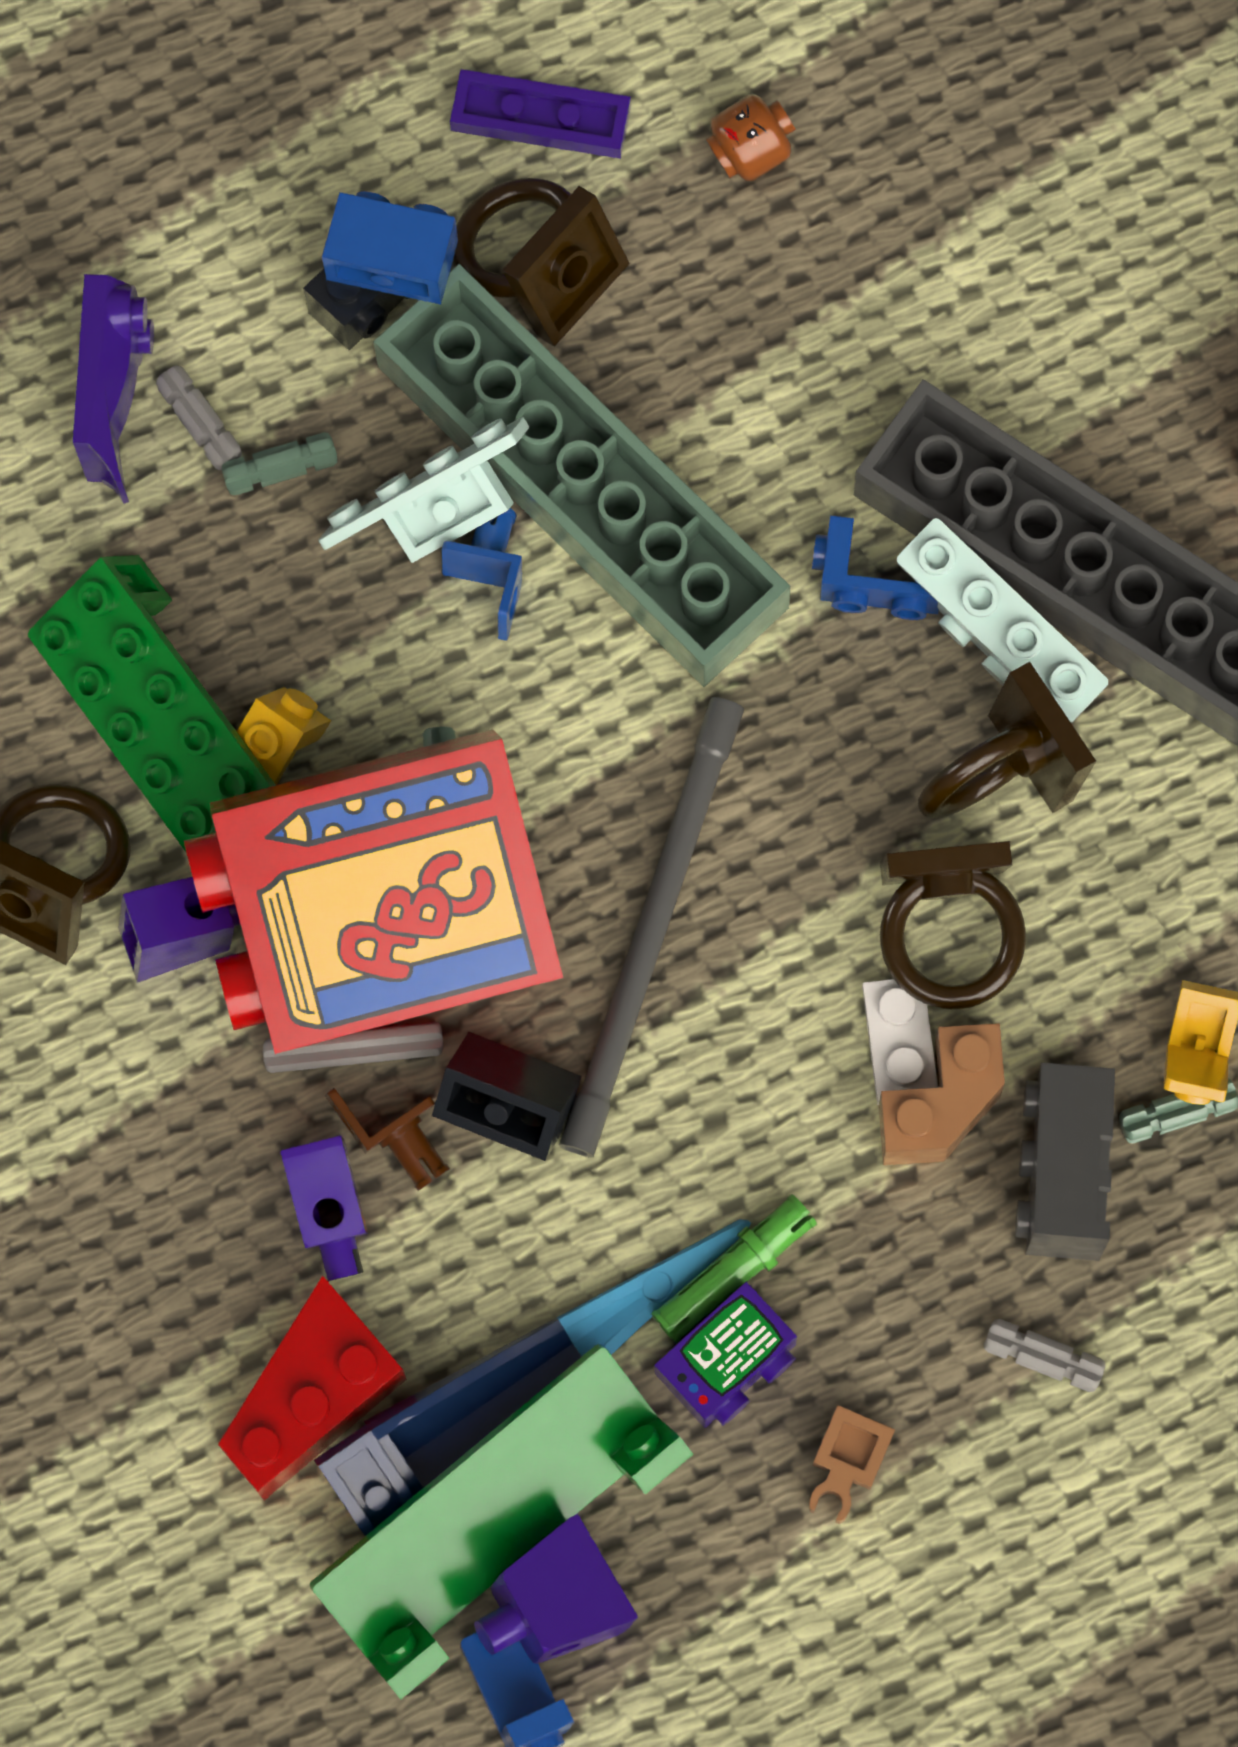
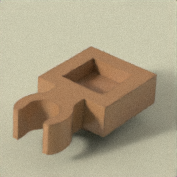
M837 1405L813 1462V1466L829 1472L827 1480L819 1484L812 1492L809 1501V1511L815 1512L817 1503L822 1496L827 1494L835 1495L839 1498L842 1505L835 1523H843L851 1507L850 1489L852 1484L855 1483L871 1490L895 1429Z

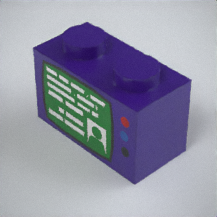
M745 1282L654 1365L655 1375L704 1428L715 1419L724 1426L750 1402V1399L744 1392L757 1380L763 1377L770 1384L795 1361L796 1358L791 1354L790 1350L796 1346L797 1335L759 1294Z

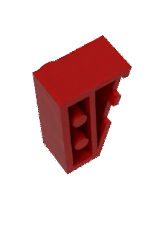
M322 1275L218 1445L265 1501L404 1383L407 1378L402 1367Z

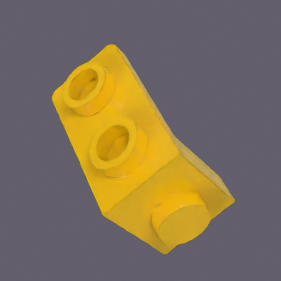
M285 687L256 698L237 730V733L276 785L296 751L317 742L331 722L329 718L317 711L318 705L310 696L299 690L287 689Z
M1182 980L1166 1047L1164 1089L1174 1092L1178 1099L1199 1105L1208 1104L1210 1100L1225 1102L1228 1090L1229 1053L1238 1020V992Z

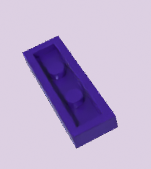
M460 69L450 117V129L453 132L621 159L631 110V97Z

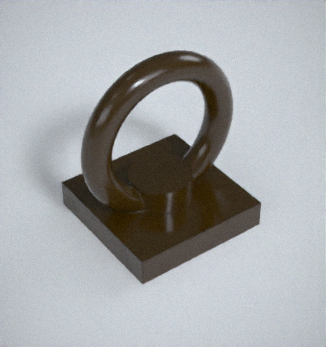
M522 178L504 182L489 189L475 199L464 211L456 225L458 242L453 258L454 267L460 264L493 297H517L536 334L554 347L630 264L596 195L580 186L571 194L563 186L544 179ZM525 201L541 202L556 210L502 269L503 274L488 271L479 264L474 253L475 240L481 227L495 213L507 206Z
M1030 661L1009 673L988 714V717L999 733L972 748L937 774L921 792L918 799V808L924 816L931 819L953 815L989 796L1018 774L1024 778H1030L1052 813L1074 801L1095 765L1096 759Z
M49 784L24 790L0 806V933L67 965L78 947L82 905L99 899L115 887L122 878L129 863L131 846L128 830L119 813L107 801L79 787ZM65 808L77 811L90 818L101 829L106 840L104 861L93 874L80 880L42 859L10 845V836L15 826L27 815L42 809Z
M1010 841L887 853L880 861L882 886L901 884L890 898L882 916L880 926L882 956L893 979L906 993L916 1000L941 1009L971 1008L987 1002L998 995L1016 975L1025 952V922L1022 911L1013 894L999 879L992 875L1001 874L1012 866ZM978 894L990 904L1000 922L1002 940L998 957L985 974L972 982L961 985H945L932 981L916 969L906 951L904 931L910 912L920 900L949 899Z

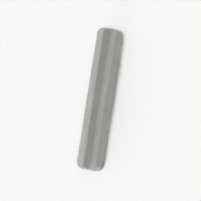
M436 1021L376 1027L278 1054L274 1053L270 1038L263 1044L264 1065L267 1072L278 1073L438 1056L443 1052L444 1048L443 1034L440 1023Z

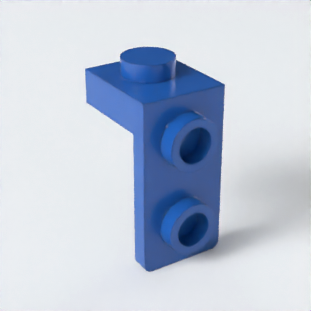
M830 515L828 535L816 534L812 570L823 571L821 601L832 602L831 606L834 609L847 613L865 612L867 606L891 609L893 616L906 620H921L926 618L927 613H939L938 602L918 583L847 575L854 518Z
M477 1633L464 1638L460 1643V1648L505 1747H560L564 1745L565 1741L562 1734L569 1731L574 1720L564 1699L555 1701L539 1664H534L529 1659L520 1641L495 1655H491L481 1643Z

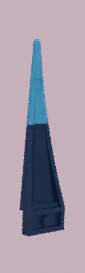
M742 1219L737 1220L364 1421L366 1425L314 1459L363 1535L369 1534L595 1345H603L612 1355L652 1317L651 1313L655 1309L657 1310L735 1243L739 1239L737 1234L746 1226L750 1227L751 1222Z

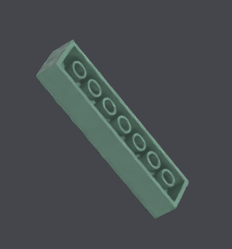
M460 264L449 273L441 305L421 300L417 301L373 341L378 368L462 450L473 445L474 442L471 437L489 423L502 418L507 426L517 419L524 417L529 425V429L518 443L487 460L509 496L703 687L710 683L789 609L791 586Z

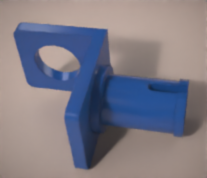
M512 508L497 516L495 525V518L475 528L471 546L445 541L442 547L443 575L504 587L498 611V639L507 641L522 585V556L505 553L511 529L516 520V513Z

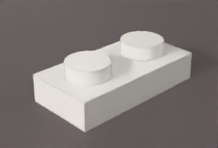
M894 979L864 982L862 991L877 1105H879L881 1091L938 1088L927 1004L916 1000L906 993Z

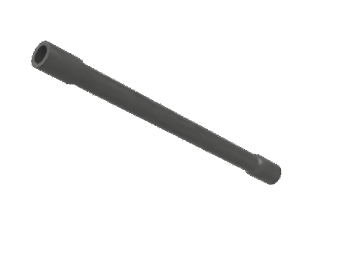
M713 697L709 701L694 746L695 755L582 1088L575 1096L559 1143V1147L566 1151L588 1158H593L610 1110V1098L720 771L723 763L729 757L744 713V708L733 701L719 697Z

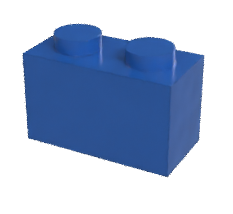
M362 191L358 192L356 196L339 192L322 255L326 280L441 305L458 242L455 217L448 216L444 210L433 205L417 204L411 208L392 204L384 196L373 192Z

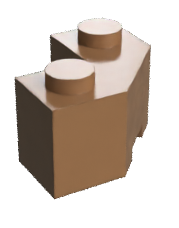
M1000 1023L938 1027L935 1039L938 1088L881 1091L879 1117L883 1165L944 1162L972 1128L1000 1099L1005 1085Z

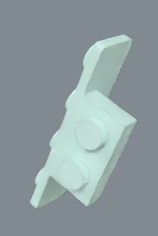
M524 417L517 419L507 426L502 418L497 419L481 428L471 437L474 442L473 445L458 453L453 446H449L423 463L426 471L409 480L405 472L386 481L375 490L378 498L361 506L357 499L346 503L327 517L331 525L318 539L324 550H327L375 522L384 519L413 563L441 548L445 541L452 542L510 509L514 502L487 460L518 443L529 429V425Z
M933 519L897 556V564L938 602V609L944 615L938 624L962 647L969 641L973 642L987 656L981 663L982 666L1001 685H1004L1011 671L1030 661L1071 723L1108 686L1106 676L940 519Z

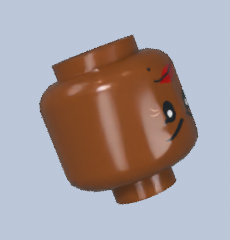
M749 94L712 118L710 127L713 135L708 137L706 141L730 179L738 174L743 180L751 182L790 157L792 150L787 135L796 129L778 100L768 106L760 96Z

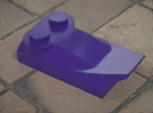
M84 274L73 445L87 482L104 483L112 488L119 495L123 504L129 503L121 465L119 437L132 405L138 366L142 363L143 354L153 353L154 323L153 319H147L146 297H138L134 285L109 275Z

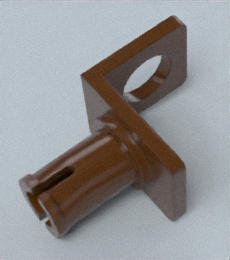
M333 1088L326 1093V1099L366 1154L377 1145H380L382 1149L388 1146L414 1182V1187L417 1191L433 1181L420 1164L419 1159L423 1160L435 1178H438L450 1169L418 1125L423 1121L420 1115L435 1105L431 1096L369 1138L337 1090Z

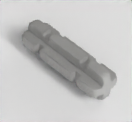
M179 365L173 366L157 378L158 390L168 404H173L172 407L175 409V414L199 447L204 446L205 455L215 469L222 470V465L225 462L242 456L240 445L229 431L225 432L224 423L200 390L194 389L193 381L184 368Z
M995 1319L991 1324L984 1342V1349L987 1352L1007 1359L1008 1355L1017 1358L1016 1364L1062 1381L1063 1377L1072 1380L1070 1385L1087 1392H1094L1098 1388L1105 1370L1103 1359L1086 1352L1079 1356L1073 1353V1347L1030 1330L1023 1334L1018 1332L1019 1326L1002 1319Z

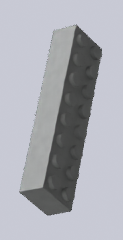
M922 379L856 470L853 495L915 536L933 519H940L1047 622L1238 746V582Z

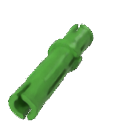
M791 1194L787 1197L786 1201L753 1229H749L747 1226L737 1234L740 1239L698 1274L670 1300L657 1310L655 1309L651 1313L652 1317L657 1323L661 1324L660 1327L675 1344L679 1343L681 1338L710 1315L745 1282H748L764 1268L768 1272L778 1264L776 1258L808 1230L814 1228L817 1225L816 1220L811 1215H808L810 1212Z

